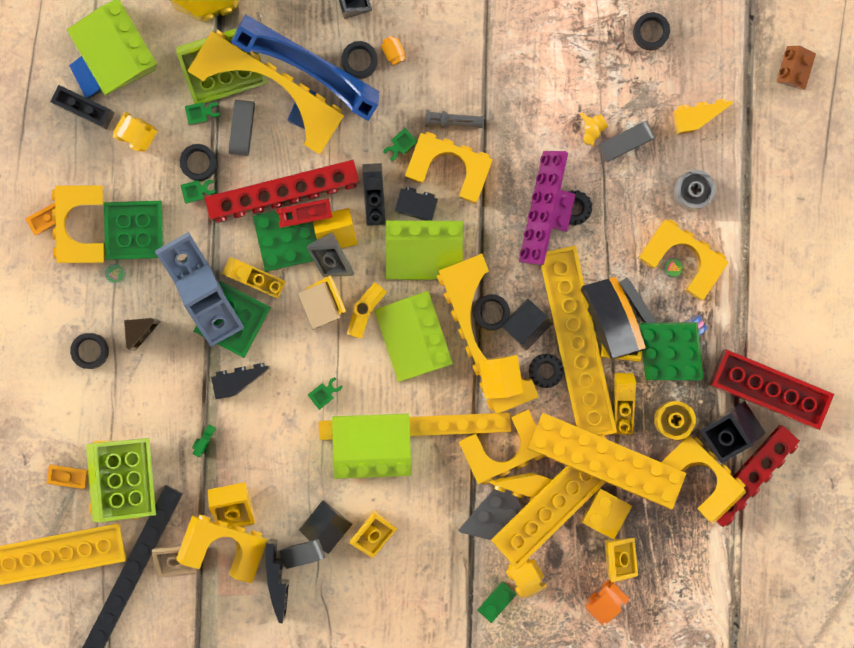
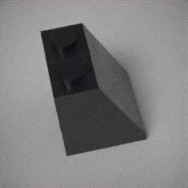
M746 401L729 409L700 430L720 463L752 447L766 433Z

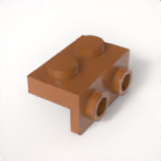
M800 45L787 46L777 82L787 83L800 90H805L816 53Z

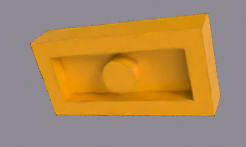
M55 202L25 218L35 236L56 225V220H52V209H55Z
M50 464L46 484L86 489L88 470Z

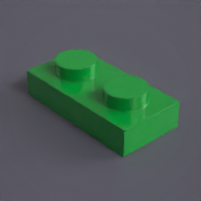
M502 581L479 606L477 611L492 623L517 593Z

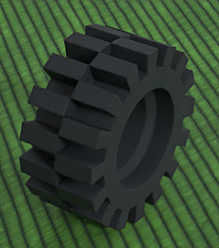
M571 190L569 193L575 194L574 201H578L582 205L581 213L578 215L571 214L569 224L576 226L584 223L590 217L592 202L590 197L586 196V193H582L580 190Z
M552 354L538 355L529 365L530 378L535 385L542 388H551L557 385L564 375V367L561 360ZM544 363H548L553 367L554 372L550 378H543L539 374V367Z

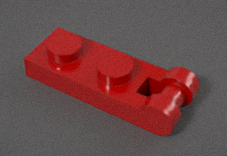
M329 198L276 209L277 215L280 217V228L333 218ZM292 212L293 219L288 220L287 213Z

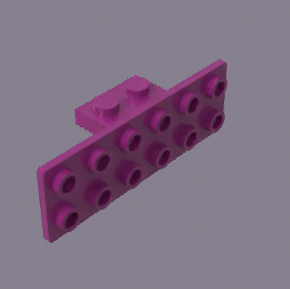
M543 151L539 171L536 176L535 190L532 195L531 208L528 213L527 226L524 231L523 244L519 253L520 263L544 265L551 230L568 231L575 194L560 190L568 158V152Z

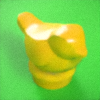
M581 112L580 116L585 123L583 141L586 145L594 146V141L600 137V133L604 132V129L608 128V125L601 114L590 118Z

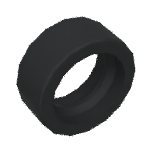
M655 12L640 16L633 28V38L636 44L642 49L649 51L662 47L670 35L669 22L663 15ZM651 20L658 22L663 30L662 37L652 43L645 41L640 33L641 26Z
M354 41L348 44L341 56L345 72L357 79H365L371 76L378 64L375 49L369 43L363 41ZM356 49L367 51L371 57L370 66L363 71L352 69L348 62L349 55Z
M192 144L186 147L179 159L182 172L194 181H205L211 178L217 168V158L214 152L202 144ZM194 152H203L209 158V167L201 174L191 172L187 166V160Z
M495 294L483 296L474 307L475 321L485 330L495 331L502 328L501 325L510 317L508 303L503 297ZM495 301L502 307L503 316L499 322L489 324L482 319L480 312L486 302Z
M95 333L79 335L73 340L70 347L72 360L83 369L100 367L106 362L109 354L107 342L102 336ZM94 340L99 344L101 353L96 361L85 362L80 358L78 351L82 342Z

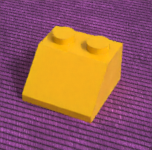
M246 482L208 490L209 509L214 522L222 520L231 527H234V525L247 526L255 524L251 498Z
M600 488L594 494L580 521L592 529L615 539L632 505Z

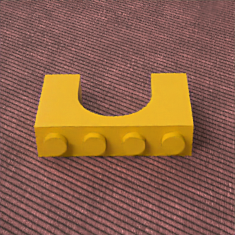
M430 132L421 133L405 178L423 185L429 167L437 157L441 155L456 156L464 163L466 168V178L459 198L477 204L493 161L490 155L484 152L477 154L472 152V148L465 145L458 147L454 145L453 141L446 138L443 141L439 140L435 134Z
M55 185V189H52V201H55V209H52V220H56V228L52 229L53 240H56V247H53V259H56L57 263H104L105 243L78 242L68 234L65 225L66 217L74 207L79 205H104V185Z
M664 219L637 259L654 269L670 247L675 245L689 247L697 256L698 269L684 291L699 301H703L729 262L725 260L726 256L721 252L716 251L715 253L709 249L711 246L702 240L699 242L694 239L695 235L690 231L679 229L675 221Z
M529 409L510 417L519 435L520 447L516 455L507 461H495L485 454L476 433L458 441L478 484L486 485L490 483V480H493L492 477L500 475V477L511 473L510 469L516 466L520 469L528 465L527 461L533 458L537 461L545 457L527 449L537 427Z
M689 435L661 463L683 472L692 466L702 465L710 468L716 474L717 486L715 491L697 508L713 525L746 493L744 489L745 484L739 478L734 479L726 465L717 463L716 460L718 458L710 450L706 452L702 448L704 444L697 437L693 439Z
M200 514L199 517L192 515L176 560L182 565L200 569L209 545L218 538L231 537L236 544V555L229 575L236 580L252 584L268 541L262 536L263 533L256 530L248 532L245 531L246 528L239 525L231 527L222 520L213 522L210 521V517Z

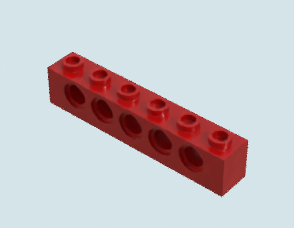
M778 425L734 474V479L739 478L745 484L744 489L746 493L716 521L721 527L729 526L735 519L733 516L736 512H741L747 506L746 501L758 494L760 485L763 482L767 483L773 476L772 472L776 468L779 469L786 460L784 458L789 453L793 454L797 450V444L800 440L783 425ZM777 443H780L782 445V451L776 454L774 451V446ZM767 457L769 459V466L763 468L761 461ZM751 472H755L757 475L754 482H750L748 479Z

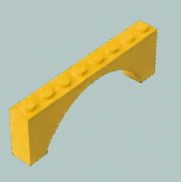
M219 30L217 32L211 31L189 67L188 72L202 81H205L207 77L214 74L234 70L257 72L275 80L287 90L300 110L306 134L304 145L320 155L343 119L344 114L341 113L343 109L334 103L330 106L325 102L327 99L318 93L316 95L311 94L309 87L302 83L297 85L293 82L294 78L284 72L283 75L276 71L277 67L270 62L264 64L260 61L261 57L256 53H247L226 39L227 35Z
M478 254L438 270L439 275H437L440 286H445L447 292L444 293L447 304H452L454 310L451 311L454 322L458 321L461 328L458 329L461 339H466L468 344L465 349L468 357H473L475 362L472 365L475 375H480L481 377L479 360H485L486 358L475 342L471 329L470 311L476 288L484 274L489 272L483 254ZM521 378L523 393L507 398L486 400L489 410H494L495 414L538 398L539 396L532 379ZM480 382L479 385L481 387L482 392L484 393L483 383Z

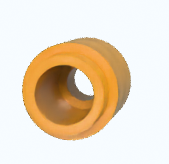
M390 36L382 40L384 44L381 45V48L392 66L406 60L405 52L398 37Z

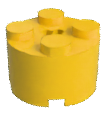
M124 111L113 131V137L121 142L130 143L129 147L138 152L144 153L148 151L159 130L138 117H131L132 114Z
M667 401L657 408L654 424L662 436L673 440H680L691 434L696 424V416L693 409L686 403ZM673 416L679 418V420L676 421V425L674 423H671Z
M528 558L518 569L513 567L511 563L508 564L506 573L511 581H515L518 586L516 591L521 598L524 596L529 598L548 587L547 582L543 583L541 580L544 578V575L534 558L531 560Z

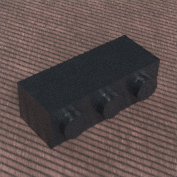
M58 85L50 101L55 106L106 130L115 114L111 109Z

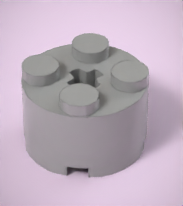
M692 170L685 173L676 181L674 186L676 203L682 208L691 211L699 210L708 205L713 200L716 192L715 183L710 175L701 170ZM694 186L695 190L698 191L696 194H693V191H691V188Z

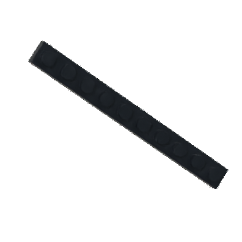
M165 485L155 504L156 515L149 516L82 648H105L152 556V549L157 546L184 493Z

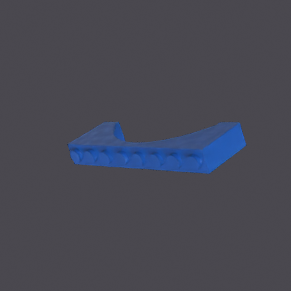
M244 15L231 41L232 44L248 53L265 54L304 71L333 91L348 105L353 113L367 121L370 120L378 107L380 91L250 16Z

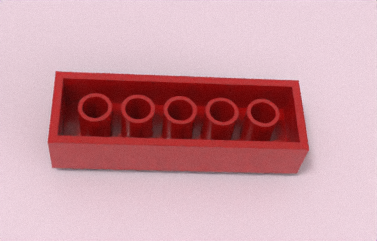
M727 349L722 350L708 384L817 430L821 429L834 394Z

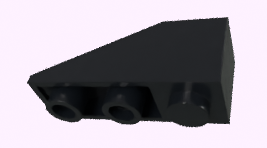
M382 163L363 164L367 226L386 225Z
M259 363L254 364L253 369L246 370V366L234 368L235 372L227 374V370L215 372L216 376L211 377L215 400L237 396L268 371L270 366Z

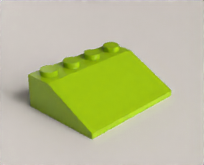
M113 0L99 7L67 29L68 34L105 96L156 71L157 63L120 0Z
M237 28L223 32L227 35L226 39L228 41H232ZM208 37L176 47V54L194 104L207 103L268 84L265 75L244 70L217 73L202 81L189 73L188 69Z
M386 221V280H438V270L463 261V221Z
M429 291L374 310L398 382L453 364Z
M409 413L332 416L334 479L412 476Z
M149 438L86 444L92 521L107 522L156 515Z

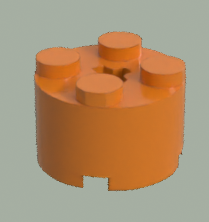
M609 579L600 586L601 590L598 593L593 592L587 598L588 602L585 604V609L602 626L616 617L622 610L621 604L624 603L626 605L630 599Z

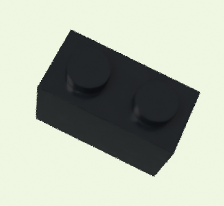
M411 187L401 188L395 212L424 221H432L438 202L435 195L424 192V194L416 193L417 189Z

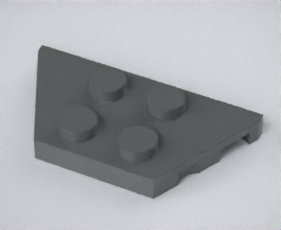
M493 488L458 531L491 540L522 510L517 496L512 495L513 491L506 489L505 492H501Z

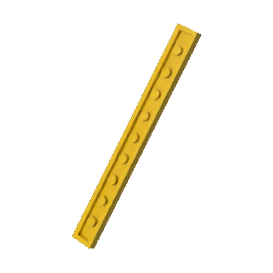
M510 412L410 417V436L511 432ZM332 420L319 421V440H332Z

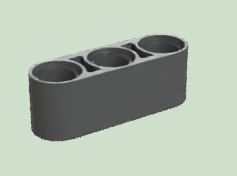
M235 99L229 154L249 156L255 111L254 101Z
M644 121L600 143L598 147L605 161L609 162L656 137L648 121Z
M319 539L280 550L285 569L313 563L325 558Z

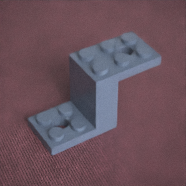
M189 232L155 250L156 255L173 279L184 307L211 347L244 329L241 320L225 297L216 274ZM179 255H187L184 260H177ZM217 319L223 320L219 325L213 324Z

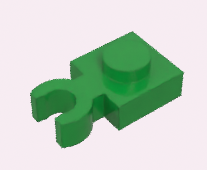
M204 102L185 106L188 125L208 122L207 116L213 118L220 117L219 112L212 113V108L218 107V103H210L208 107H205Z
M404 128L391 140L394 145L386 147L383 153L386 154L388 151H392L394 156L390 158V161L393 162L397 159L399 152L405 155L418 141Z
M197 180L180 185L185 204L204 200L203 194L205 193L208 195L216 194V190H208V185L213 184L214 181L207 180L201 185L200 181Z
M336 377L330 379L327 387L322 383L308 394L319 410L334 399V396L331 394L332 392H338L343 388L342 385L338 388L333 387L332 384Z
M209 424L200 439H196L192 446L194 449L193 455L202 457L216 427Z

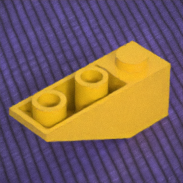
M719 99L715 100L714 104H708L706 101L696 103L694 107H689L688 104L677 106L678 109L673 112L676 135L696 132L731 106L733 101Z
M230 256L222 272L225 276L275 298H279L286 281Z
M614 373V420L617 433L614 434H633L636 396L634 373Z
M529 472L490 480V483L495 485L494 489L505 492L507 489L513 491L512 495L523 498V495L529 496L531 501L552 479Z

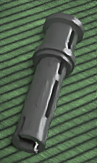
M426 110L425 127L433 125L441 126V128L446 126L483 128V116L447 114L446 111L440 113ZM456 120H469V121H473V122H463V121H456Z

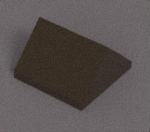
M155 318L124 320L126 348L136 351L161 321Z

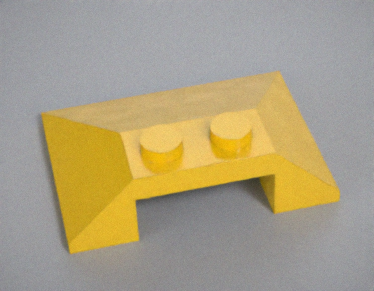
M240 0L169 1L177 11L198 21L208 22L219 14L224 16L232 13V10L236 9Z

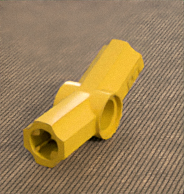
M376 282L355 303L346 334L363 338L370 313L388 293ZM366 304L368 306L367 313L359 314L358 306Z

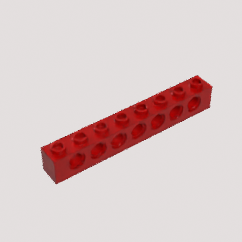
M353 159L204 198L210 220L221 223L227 221V217L234 216V218L246 216L245 213L252 211L253 214L263 212L266 207L271 206V209L282 207V203L290 202V204H296L306 197L309 200L320 197L319 194L326 192L327 195L335 194L341 188L346 190L357 188L356 185L360 184ZM338 173L344 175V180L341 183L334 182V176ZM318 178L325 179V185L321 188L315 186V181ZM299 183L307 185V189L304 192L297 191ZM287 188L288 194L285 197H280L278 195L279 189ZM263 192H268L270 195L266 202L260 201V195ZM244 197H250L251 203L249 206H242L241 201ZM230 201L232 203L231 210L224 211L223 204Z

